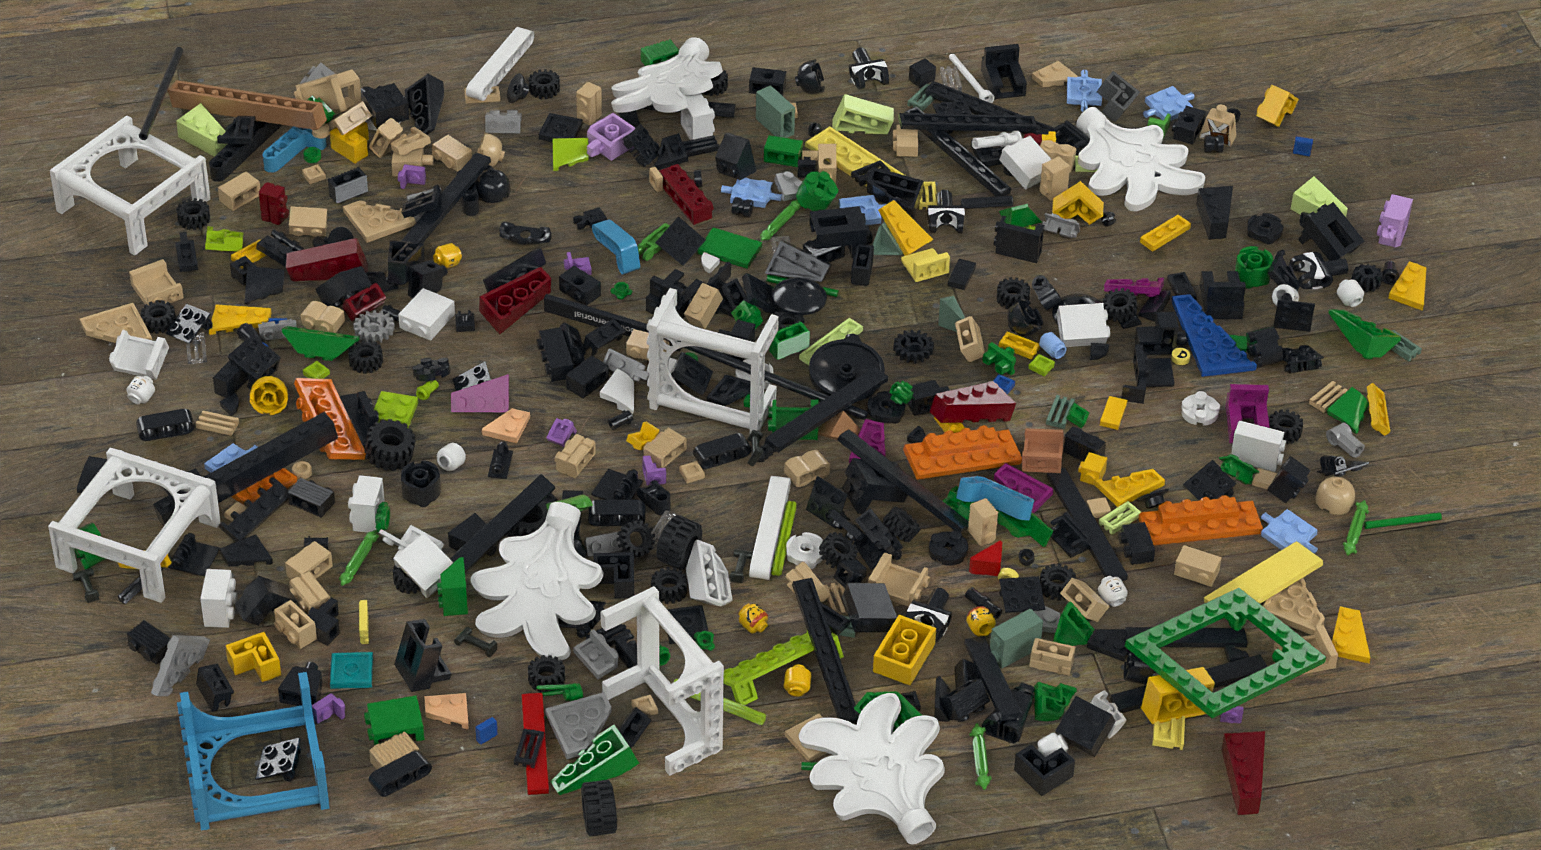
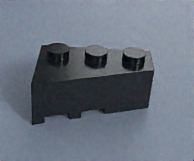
M872 167L867 180V193L874 195L875 198L885 204L895 200L914 219L923 194L924 181Z

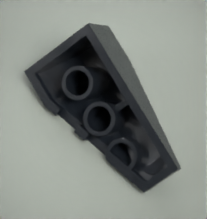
M426 74L405 89V97L411 111L410 115L415 120V127L428 135L435 130L444 98V84L438 78Z

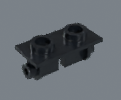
M504 441L500 442L497 445V449L493 451L488 472L489 478L507 479L513 450H509L507 443Z

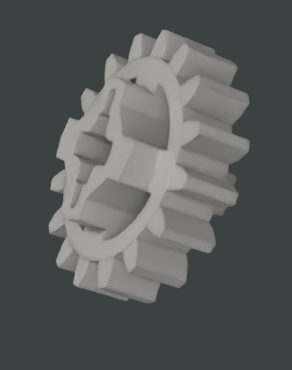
M373 310V313L366 311V315L359 314L360 318H355V323L353 324L355 336H360V340L365 339V342L371 340L373 343L378 340L382 343V339L388 340L389 335L392 336L395 330L393 317H390L389 313L383 315V311L376 313V310Z

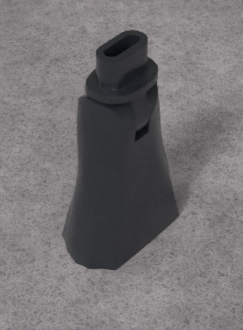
M1020 683L1018 687L1012 689L1011 692L1021 710V718L1001 721L995 709L982 723V728L985 727L986 729L985 733L1012 744L1019 742L1032 706L1035 688L1029 684Z

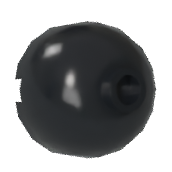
M816 59L803 63L797 71V76H795L796 85L800 86L805 93L811 95L823 93L825 90V86L821 87L824 77L820 64L816 63Z
M487 169L475 181L478 196L482 198L483 202L498 203L503 201L502 198L506 196L508 198L510 195L509 178L503 171Z
M1020 298L1009 308L1007 320L1012 332L1022 336H1029L1039 331L1044 322L1037 308L1032 309L1029 306L1031 302L1024 298Z

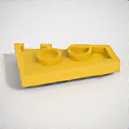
M895 200L878 209L905 256L933 240Z
M1409 261L1390 291L1388 298L1423 311L1426 267Z
M216 305L211 320L213 327L209 329V335L216 334V331L226 330V333L233 332V329L239 328L243 323L252 324L254 328H258V324L268 322L269 318H271V308Z
M1154 469L1134 472L1130 476L1122 478L1119 475L1113 476L1111 480L1107 481L1102 479L1095 480V487L1117 507L1165 486V479Z
M1340 606L1332 639L1338 657L1370 664L1371 658L1360 610Z

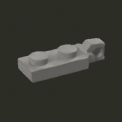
M608 349L603 362L609 366L610 370L615 372L616 369H619L629 375L634 381H640V378L648 380L649 373L644 370L646 366L642 365L643 363L613 349Z

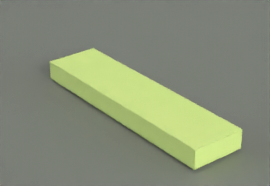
M848 318L799 354V359L809 365L812 355L820 346L834 340L844 339L848 334L858 335L863 331V326Z

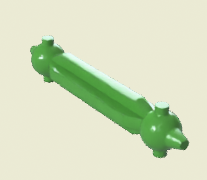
M793 200L768 225V228L762 231L760 234L761 241L771 239L773 234L794 215L795 211L800 209L801 205L798 200Z
M1365 500L1355 503L1357 510L1354 513L1347 535V543H1343L1344 550L1348 556L1351 553H1357L1355 545L1359 540L1366 517L1365 513H1369Z
M377 530L368 532L364 537L365 540L361 542L346 566L345 572L339 577L341 586L352 581L353 575L356 574L371 550L372 543L376 542L377 538H379Z
M976 723L971 733H969L970 737H974L976 774L979 776L975 784L986 790L990 780H992L991 776H987L989 770L985 739L983 737L986 729Z

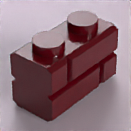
M266 182L258 191L262 221L280 225L289 216V209L286 206L288 196L285 195V188L283 186H275V184Z
M375 283L346 299L342 307L353 322L355 318H360L359 314L365 315L366 311L371 312L382 306L386 296L379 285Z

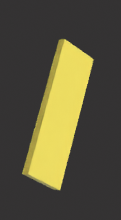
M830 126L805 142V147L811 151H818V144H836L837 168L850 176L852 171L881 160ZM881 160L890 169V172L904 175L897 169L893 168L892 166Z
M1296 541L1205 596L1204 603L1240 588L1261 604L1323 566V560Z

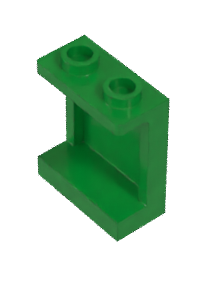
M773 400L772 406H769L768 418H772V420H768V431L775 432L810 408L777 407L776 400ZM811 400L810 408L818 404V400ZM818 427L799 440H818Z
M417 695L367 704L368 712L364 713L366 725H370V728H367L369 741L373 740L374 746L378 744L380 739L391 738L403 732L407 734L415 733L416 741L425 740Z

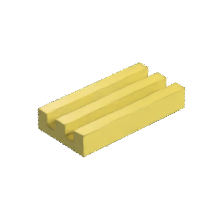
M924 182L925 202H923L921 197L919 210H922L923 207H926L927 210L928 205H937L935 182ZM928 186L932 187L933 202H929Z
M360 600L359 633L360 643L369 644L367 600Z

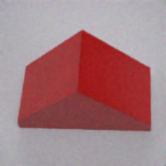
M999 540L970 558L969 572L971 574L998 576L1001 568L1003 542Z

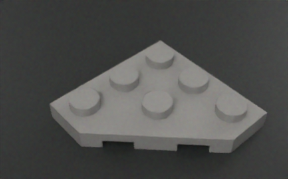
M173 635L167 644L168 649L160 663L159 673L153 681L151 693L156 696H169L173 691L171 687L177 681L181 683L191 672L189 668L194 663L198 664L203 659L210 639L204 636Z
M604 692L545 709V714L566 759L579 756L578 753L582 749L586 751L593 744L592 740L599 734L610 716L611 705Z

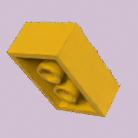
M898 615L874 654L873 672L911 685L935 645L936 628Z
M1204 667L1186 670L1213 692L1215 682ZM1160 675L1148 678L1141 709L1152 724L1157 721L1159 723L1168 722L1175 717L1176 719H1181L1182 716L1188 718L1206 714Z

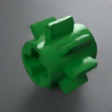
M903 380L901 383L899 381L895 382L890 388V393L892 394L890 399L900 405L902 402L904 404L908 403L912 399L913 392L911 389L913 386Z

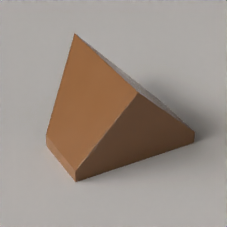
M842 411L823 423L818 435L837 440L839 435L848 429L857 436L861 429Z

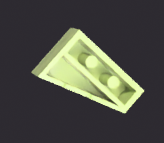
M844 94L832 119V128L836 131H849V133L865 131V134H888L894 122V108Z
M201 103L176 120L179 138L214 157L227 145L218 144L217 136L223 135L226 131Z
M1314 176L1293 193L1291 210L1300 215L1302 212L1311 213L1314 211L1317 213V209L1325 203L1328 206L1334 202L1346 217L1348 208Z

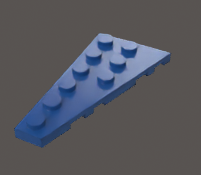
M1190 294L1172 296V305L1182 329L1185 330L1188 344L1202 377L1256 370L1257 364L1254 361H1250L1247 358V354L1237 348L1236 342L1220 325L1217 326L1213 322V318L1210 315L1207 316L1202 311L1201 305Z

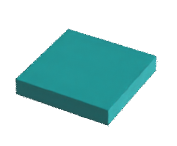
M373 652L332 653L330 689L372 688Z

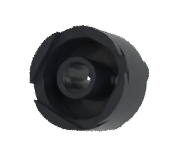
M1273 326L1246 333L1249 342L1247 353L1249 357H1254L1253 361L1257 364V368L1272 365L1283 360L1282 345L1279 346L1277 341L1280 338Z
M425 460L416 464L411 462L404 466L401 471L402 497L420 507H427L431 502L435 501L441 493L438 467L434 463Z
M1127 649L1126 655L1128 657L1127 662L1124 663L1123 671L1124 680L1147 685L1148 678L1155 676L1154 673L1156 672Z

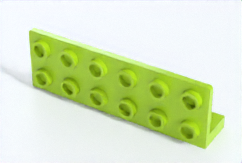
M808 631L803 635L790 638V641L784 644L775 645L768 652L758 653L751 660L740 662L739 666L725 669L723 684L732 687L736 702L746 705L757 700L758 696L753 683L754 679L814 651ZM831 633L841 659L844 656L838 636Z

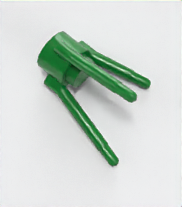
M579 683L541 685L536 687L537 690H553L542 692L543 696L563 694L565 701L569 700L570 702L583 698V691Z

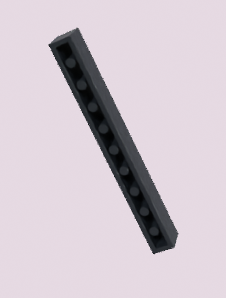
M324 411L207 474L204 478L215 481L218 503L338 439L334 422ZM179 490L177 493H178V494H185V493H188V492L183 491V490ZM171 494L153 504L157 518L163 527L171 518L175 509V500Z

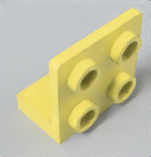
M931 248L901 257L902 263L915 282L949 273L950 256L947 252L938 255Z

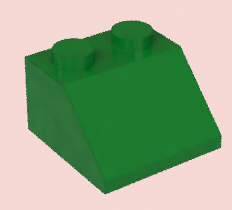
M460 557L440 574L441 582L437 583L438 595L442 594V596H438L439 608H443L444 616L468 614L464 558Z

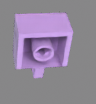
M611 113L589 127L587 131V154L591 157L602 154L609 160H614L628 151L622 139L629 135L635 127L616 114Z
M1392 194L1390 200H1386L1384 210L1381 212L1379 219L1382 225H1379L1377 235L1380 236L1378 243L1391 247L1401 246L1408 227L1413 199Z

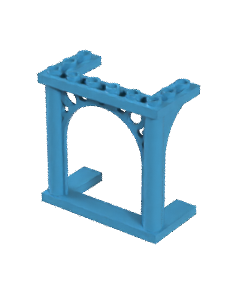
M307 672L298 673L302 706L243 716L217 717L208 715L192 704L188 692L180 693L181 702H177L179 715L183 714L179 716L181 729L185 728L181 730L183 742L188 743V745H184L185 758L190 757V761H186L188 774L193 775V777H189L193 809H197L194 810L195 823L200 822L201 831L210 829V822L320 804L321 810L330 809L322 751L319 750ZM305 725L316 786L259 796H239L225 791L214 781L211 775V763L216 752L227 742L243 735ZM210 743L213 745V748L206 750L201 748L200 744ZM202 755H207L208 757L203 759ZM208 786H211L213 789L208 791ZM220 794L221 798L218 800L213 795Z

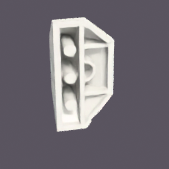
M696 540L686 567L690 598L720 607L731 603L732 594L726 567L715 553L716 550L713 545Z

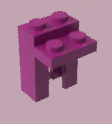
M1230 384L1225 405L1229 443L1233 444L1235 430L1238 422L1242 421V418L1253 419L1255 425L1270 428L1267 411L1268 385Z

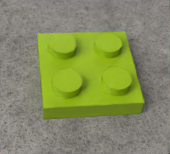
M381 391L374 407V411L378 412V423L383 419L385 421H388V419H392V421L399 420L401 424H407L408 428L418 405V397Z

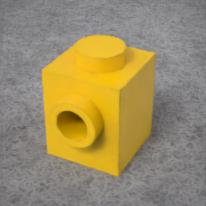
M1089 452L1085 461H1081L1079 465L1080 481L1095 485V480L1102 479L1106 472L1107 457Z

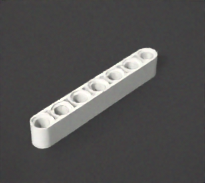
M516 27L469 82L466 88V96L484 101L487 95H490L493 91L491 88L500 83L531 46L534 40V31Z
M771 476L750 564V578L770 580L771 567L783 514L790 492L791 478Z

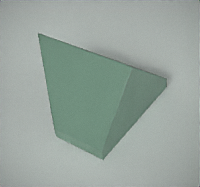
M885 222L882 223L873 242L874 255H902L903 252Z
M954 296L940 298L938 326L957 332L955 323L964 319L965 316Z

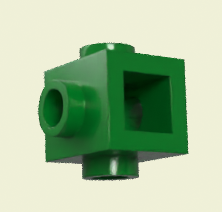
M744 300L731 313L735 321L741 320L755 324V329L763 322L760 310Z

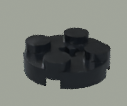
M1263 213L1262 216L1255 214L1248 220L1247 235L1265 244H1273L1275 240L1282 236L1284 226L1281 224L1280 218L1273 214Z
M429 357L420 360V364L412 367L413 376L418 381L436 380L435 376L441 375V378H444L451 373L448 358H440L438 360H432Z
M881 391L877 393V396L869 398L867 411L872 421L897 424L905 414L906 404L902 402L900 405L891 400L892 394L890 391Z
M953 530L951 532L933 534L929 542L928 551L934 561L937 559L942 562V565L953 566L963 562L964 557L968 555L969 546L961 532Z

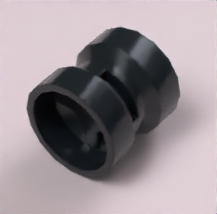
M1205 135L1204 152L1216 151L1217 153H1222L1224 148L1223 135H1217L1216 137Z
M735 197L731 213L734 215L741 213L744 217L750 218L753 211V200H742L739 197Z

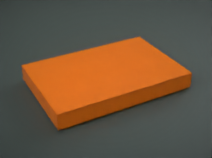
M283 468L231 497L243 505L247 499L254 503L260 497L257 493L259 488L267 491L272 486L269 483L271 477H274L288 489L297 482V476Z

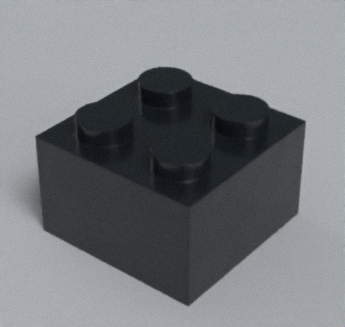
M395 83L362 92V101L371 113L372 117L369 119L376 129L390 118H393L398 123L409 120L408 102Z
M1075 696L1055 732L1057 735L1061 734L1067 743L1095 757L1116 721L1111 713Z

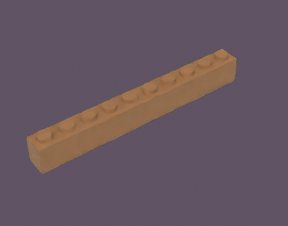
M176 80L167 90L172 107L192 110L201 103L210 114L231 117L255 116L256 121L318 130L327 121L323 105L320 102Z

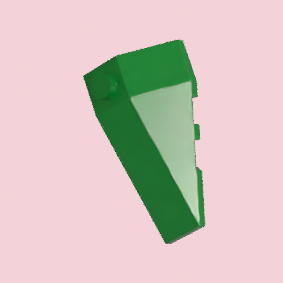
M1329 309L1328 311L1353 348L1362 354L1363 358H1381L1401 341V336L1387 328H1383L1382 331L1376 328L1375 323L1362 321L1361 317L1346 310Z
M615 725L598 734L592 740L593 744L586 751L582 749L578 753L579 758L573 764H567L550 781L559 796L581 789L582 784L585 782L608 780L620 776L639 764L631 748Z

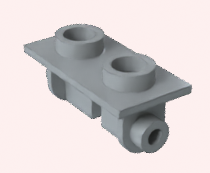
M1045 213L1046 222L1043 221L1042 225H1045L1044 231L1057 234L1058 229H1061L1060 235L1070 239L1076 238L1078 232L1080 233V225L1074 219H1064L1057 214Z
M292 318L280 320L279 324H275V321L262 322V324H258L259 335L264 341L286 338L282 333V328L286 326L297 327L296 320H292Z
M618 532L586 537L584 544L587 547V555L593 556V553H610L623 550L622 547L618 548V544H620V541H617V538L620 537L617 535Z

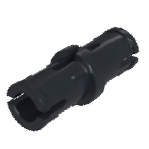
M974 587L966 591L965 597L973 602L976 607L983 606L988 608L995 620L1001 616L1002 610L994 605L988 596H983Z

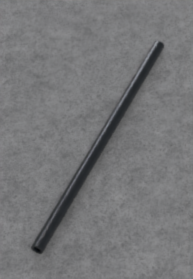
M177 47L173 53L139 133L141 140H146L149 136L184 52L181 47Z
M698 346L683 347L751 375V364L715 350ZM765 370V381L812 400H818V402L829 397L826 394ZM853 405L843 410L845 413L865 420L868 415V411Z

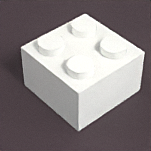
M701 93L685 95L689 106L681 110V125L689 139L693 140L712 136L713 132H715L713 124L715 114L713 109H710L707 99Z
M359 475L357 483L353 485V497H350L348 501V509H351L349 521L353 524V531L368 533L376 530L375 521L378 505L385 502L383 478Z
M206 570L200 599L204 627L229 628L230 619H234L233 604H236L238 596L237 592H234L236 580L232 578L231 570Z

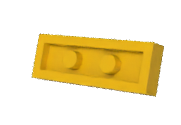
M1176 215L1141 236L1140 243L1153 252L1191 228V223L1180 215Z
M1371 383L1367 386V399L1372 420L1371 425L1375 431H1379L1385 436L1390 433L1385 393L1375 384Z

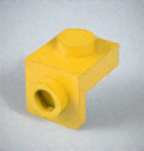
M643 422L640 432L628 434L626 441L634 449L643 450L647 442H652L657 437L659 429L648 422Z

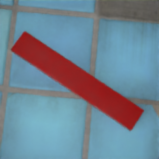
M542 693L522 694L524 729L544 732V739L535 768H531L528 764L526 767L528 795L549 794ZM528 735V736H527V739H526V742H525V753H526L527 746H528V743H529V740H530L531 735ZM538 736L535 737L529 759L532 758Z

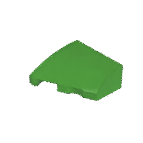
M578 495L555 501L570 504L580 511L593 506L592 501L586 495ZM551 503L546 504L547 509H549Z

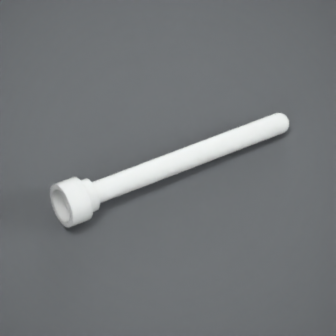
M950 54L949 59L978 92L979 99L993 103L994 95L989 90L982 88L955 54Z

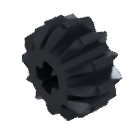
M1360 264L1359 267H1355L1351 280H1356L1366 293L1368 291L1374 292L1380 288L1383 274L1381 269L1376 268L1375 265Z

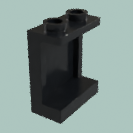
M1002 216L1000 222L997 221L995 225V232H997L993 245L996 246L995 253L1037 264L1042 253L1045 225L1037 224L1035 230L1007 224L1006 216Z

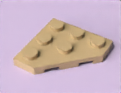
M356 201L343 206V212L366 243L413 227L416 224L414 217H403L401 213L402 208L398 211L390 209V206L376 204L375 206L366 205L365 201Z
M134 303L80 318V324L86 336L116 343L117 337L121 335L122 330H126L130 336L152 340Z
M1304 578L1270 597L1263 605L1264 608L1274 614L1284 624L1310 635L1315 634L1316 626L1324 624L1325 618L1319 612L1312 593L1307 590Z

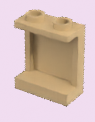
M337 74L296 85L297 91H294L296 99L307 100L313 95L316 99L320 97L333 112L338 110L340 112L347 111Z
M362 101L327 124L330 127V131L338 128L341 135H344L371 118L372 115Z
M163 259L129 271L131 286L145 305L149 306V302L155 303V300H158L159 303H161V300H164L166 304L167 302L172 303L184 298L182 285L180 283L176 284L167 272V265Z
M884 552L870 575L868 583H885L891 601L909 607L913 600H920L923 588H927L929 585L928 568L924 567L922 572L918 573L892 564V555Z
M1324 625L1316 626L1314 635L1304 636L1303 638L1325 655L1326 660L1324 664L1304 674L1336 668L1338 653ZM1277 642L1274 643V650L1279 649L1282 651L1283 647Z

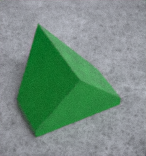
M1028 204L999 211L1001 217L1006 216L1007 224L1026 227L1042 223L1028 207Z
M1071 601L1067 603L1060 616L1053 642L1070 646L1085 645L1095 629Z

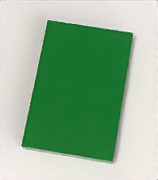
M713 227L706 236V241L699 247L698 254L703 255L705 252L719 258L720 261L730 262L733 265L748 269L761 250L762 242Z

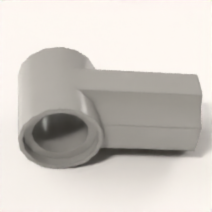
M1341 423L1326 432L1328 442L1333 446L1339 445L1350 456L1357 458L1364 451L1365 445L1352 435V431L1346 423Z

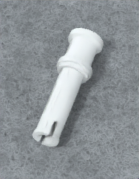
M1013 131L1012 133L1002 132L997 136L973 138L972 147L974 149L995 146L1004 147L1015 144L1022 136L1019 131Z

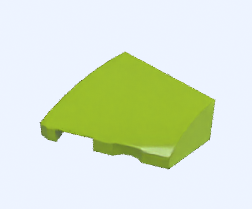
M588 138L553 139V171H558L559 167L565 164L570 167L578 162L589 160L587 154Z
M207 226L205 250L239 251L242 249V232L227 229L215 231L212 226Z

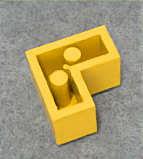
M1271 85L1265 92L1263 103L1257 108L1256 116L1279 127L1286 113L1292 115L1299 99L1290 92Z
M365 121L344 135H341L338 128L330 131L331 148L356 164L368 156L367 141L369 140L368 123Z
M1080 181L1053 198L1052 212L1064 219H1071L1078 214L1090 225L1103 217L1104 202Z
M265 632L225 645L227 660L235 675L255 669L262 682L281 676L279 657Z

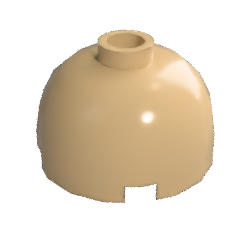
M484 132L477 153L490 157L491 163L489 165L494 167L498 161L502 162L505 152L502 151V143L497 137Z
M1339 476L1326 478L1320 483L1316 492V504L1322 510L1324 508L1329 510L1330 514L1341 515L1348 513L1355 503V489L1350 481Z

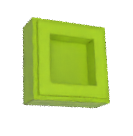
M1038 354L1029 364V369L1045 377L1054 367L1055 361Z
M315 361L303 369V375L312 379H324L330 375V371L320 362Z

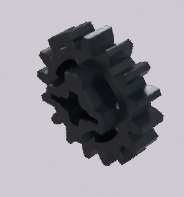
M911 329L910 333L903 331V335L898 334L897 338H894L893 351H895V356H900V360L907 359V363L912 360L916 364L917 360L924 362V358L930 359V355H933L934 342H932V337H927V333L921 334V330H918L917 333L913 329Z

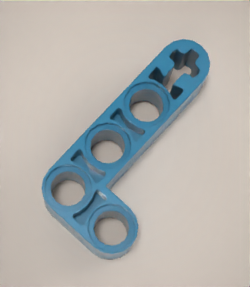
M293 126L263 152L265 171L270 173L278 171L306 146L324 150L327 147L326 138L319 139L314 137L312 129Z
M610 219L592 225L594 237L616 255L617 266L622 275L640 269L638 247L632 236Z
M981 476L961 478L956 497L965 502H975L986 498L995 509L1020 520H1030L1034 499Z

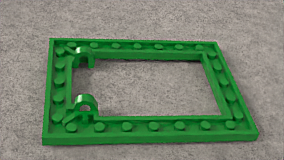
M1240 588L1135 635L1125 642L1127 649L1210 718H1215L1324 664L1326 656L1318 649L1313 647ZM1223 618L1228 621L1229 626L1235 631H1239L1245 625L1246 620H1249L1283 647L1282 651L1279 649L1274 650L1272 655L1274 664L1215 693L1210 691L1159 649Z

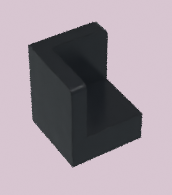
M1140 377L1138 387L1123 385L1121 399L1128 400L1127 402L1144 404L1147 377Z

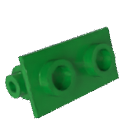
M1229 454L1228 456L1219 457L1223 461L1221 464L1222 471L1232 477H1236L1238 481L1245 485H1250L1253 482V474L1259 473L1258 470L1253 468V465L1239 460V457Z

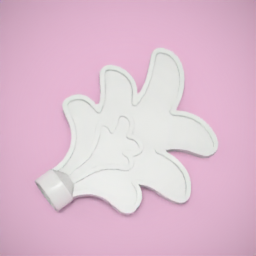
M689 38L681 46L679 54L661 63L644 66L638 70V78L613 85L611 89L614 97H616L611 102L613 111L618 113L630 112L653 104L657 111L665 113L683 110L689 106L685 95L700 94L713 88L711 78L722 73L721 63L706 62L705 60L709 56L707 44L700 38Z
M1096 107L1086 109L1078 118L1076 127L1090 138L1088 145L1078 155V164L1084 169H1098L1091 177L1088 186L1095 195L1113 194L1127 184L1128 191L1125 196V207L1130 211H1139L1147 208L1154 202L1157 190L1174 195H1192L1198 193V188H1203L1205 183V175L1203 173L1180 169L1187 160L1188 148L1184 145L1162 144L1164 133L1159 126L1150 125L1139 129L1122 128L1111 123ZM1155 171L1161 173V176L1155 177Z
M551 503L546 521L538 530L526 536L508 537L501 541L499 552L507 564L483 569L471 576V583L479 595L490 600H504L499 605L481 612L477 616L475 624L481 633L490 637L503 638L517 634L524 629L529 644L540 657L545 655V658H548V655H552V659L556 656L559 661L570 656L571 649L561 632L558 618L572 625H580L592 620L596 614L595 608L579 590L580 588L590 589L595 587L603 578V570L600 565L583 558L575 550L574 533L581 515L579 509L567 503Z
M886 693L876 697L864 707L859 715L857 725L843 719L830 717L808 722L799 733L801 745L808 749L833 755L820 760L813 767L810 773V781L813 788L817 790H841L836 795L833 803L837 817L840 820H849L864 814L885 816L898 826V830L908 844L922 842L934 832L936 823L925 809V798L930 788L943 776L945 767L938 756L932 754L923 755V753L939 733L940 726L935 717H913L905 721L893 732L895 721L901 711V704L897 695Z

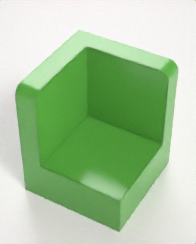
M1167 113L1164 121L1150 117L1148 126H1159L1165 136L1170 127L1171 114Z

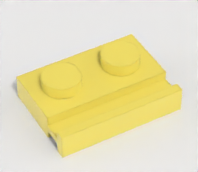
M1182 716L1181 719L1172 718L1168 722H1155L1152 745L1171 749L1179 747V750H1183L1185 716Z

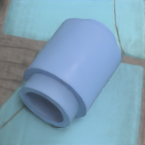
M1045 333L1040 338V347L1052 358L1059 359L1066 353L1065 343L1054 333Z

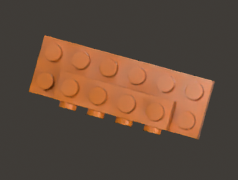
M296 378L294 385L300 396L296 401V407L302 411L303 422L325 411L334 422L338 439L319 449L320 452H326L328 458L334 460H364L366 457L364 447L332 380Z
M986 425L980 426L977 430L964 428L957 433H953L951 430L944 432L943 435L930 433L924 437L923 442L905 444L903 448L917 480L1002 467L1005 463L1010 466L1022 463V456L1009 429L995 431L994 427L988 428Z
M1227 495L1211 500L1208 497H1204L1200 501L1192 502L1189 499H1185L1181 503L1173 504L1170 501H1166L1158 506L1157 511L1141 512L1138 518L1139 522H1145L1153 545L1261 534L1263 530L1253 501L1236 502L1235 497L1229 498Z

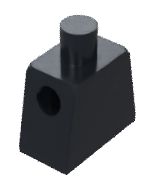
M431 260L411 266L408 296L413 299L423 288L434 293L440 291L443 277L448 274L447 268Z
M476 513L472 514L448 532L449 547L459 551L486 523ZM494 546L486 554L488 556L494 555L497 550V547Z
M307 662L305 668L299 666L292 667L278 688L280 703L302 706L298 673L307 672L311 704L313 705L320 700L323 681L322 672L318 670L316 663Z

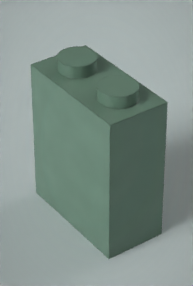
M771 85L757 91L756 119L774 136L788 138L794 135L795 107Z
M1031 608L992 628L990 649L1001 669L1029 655L1035 638L1041 639L1043 620Z

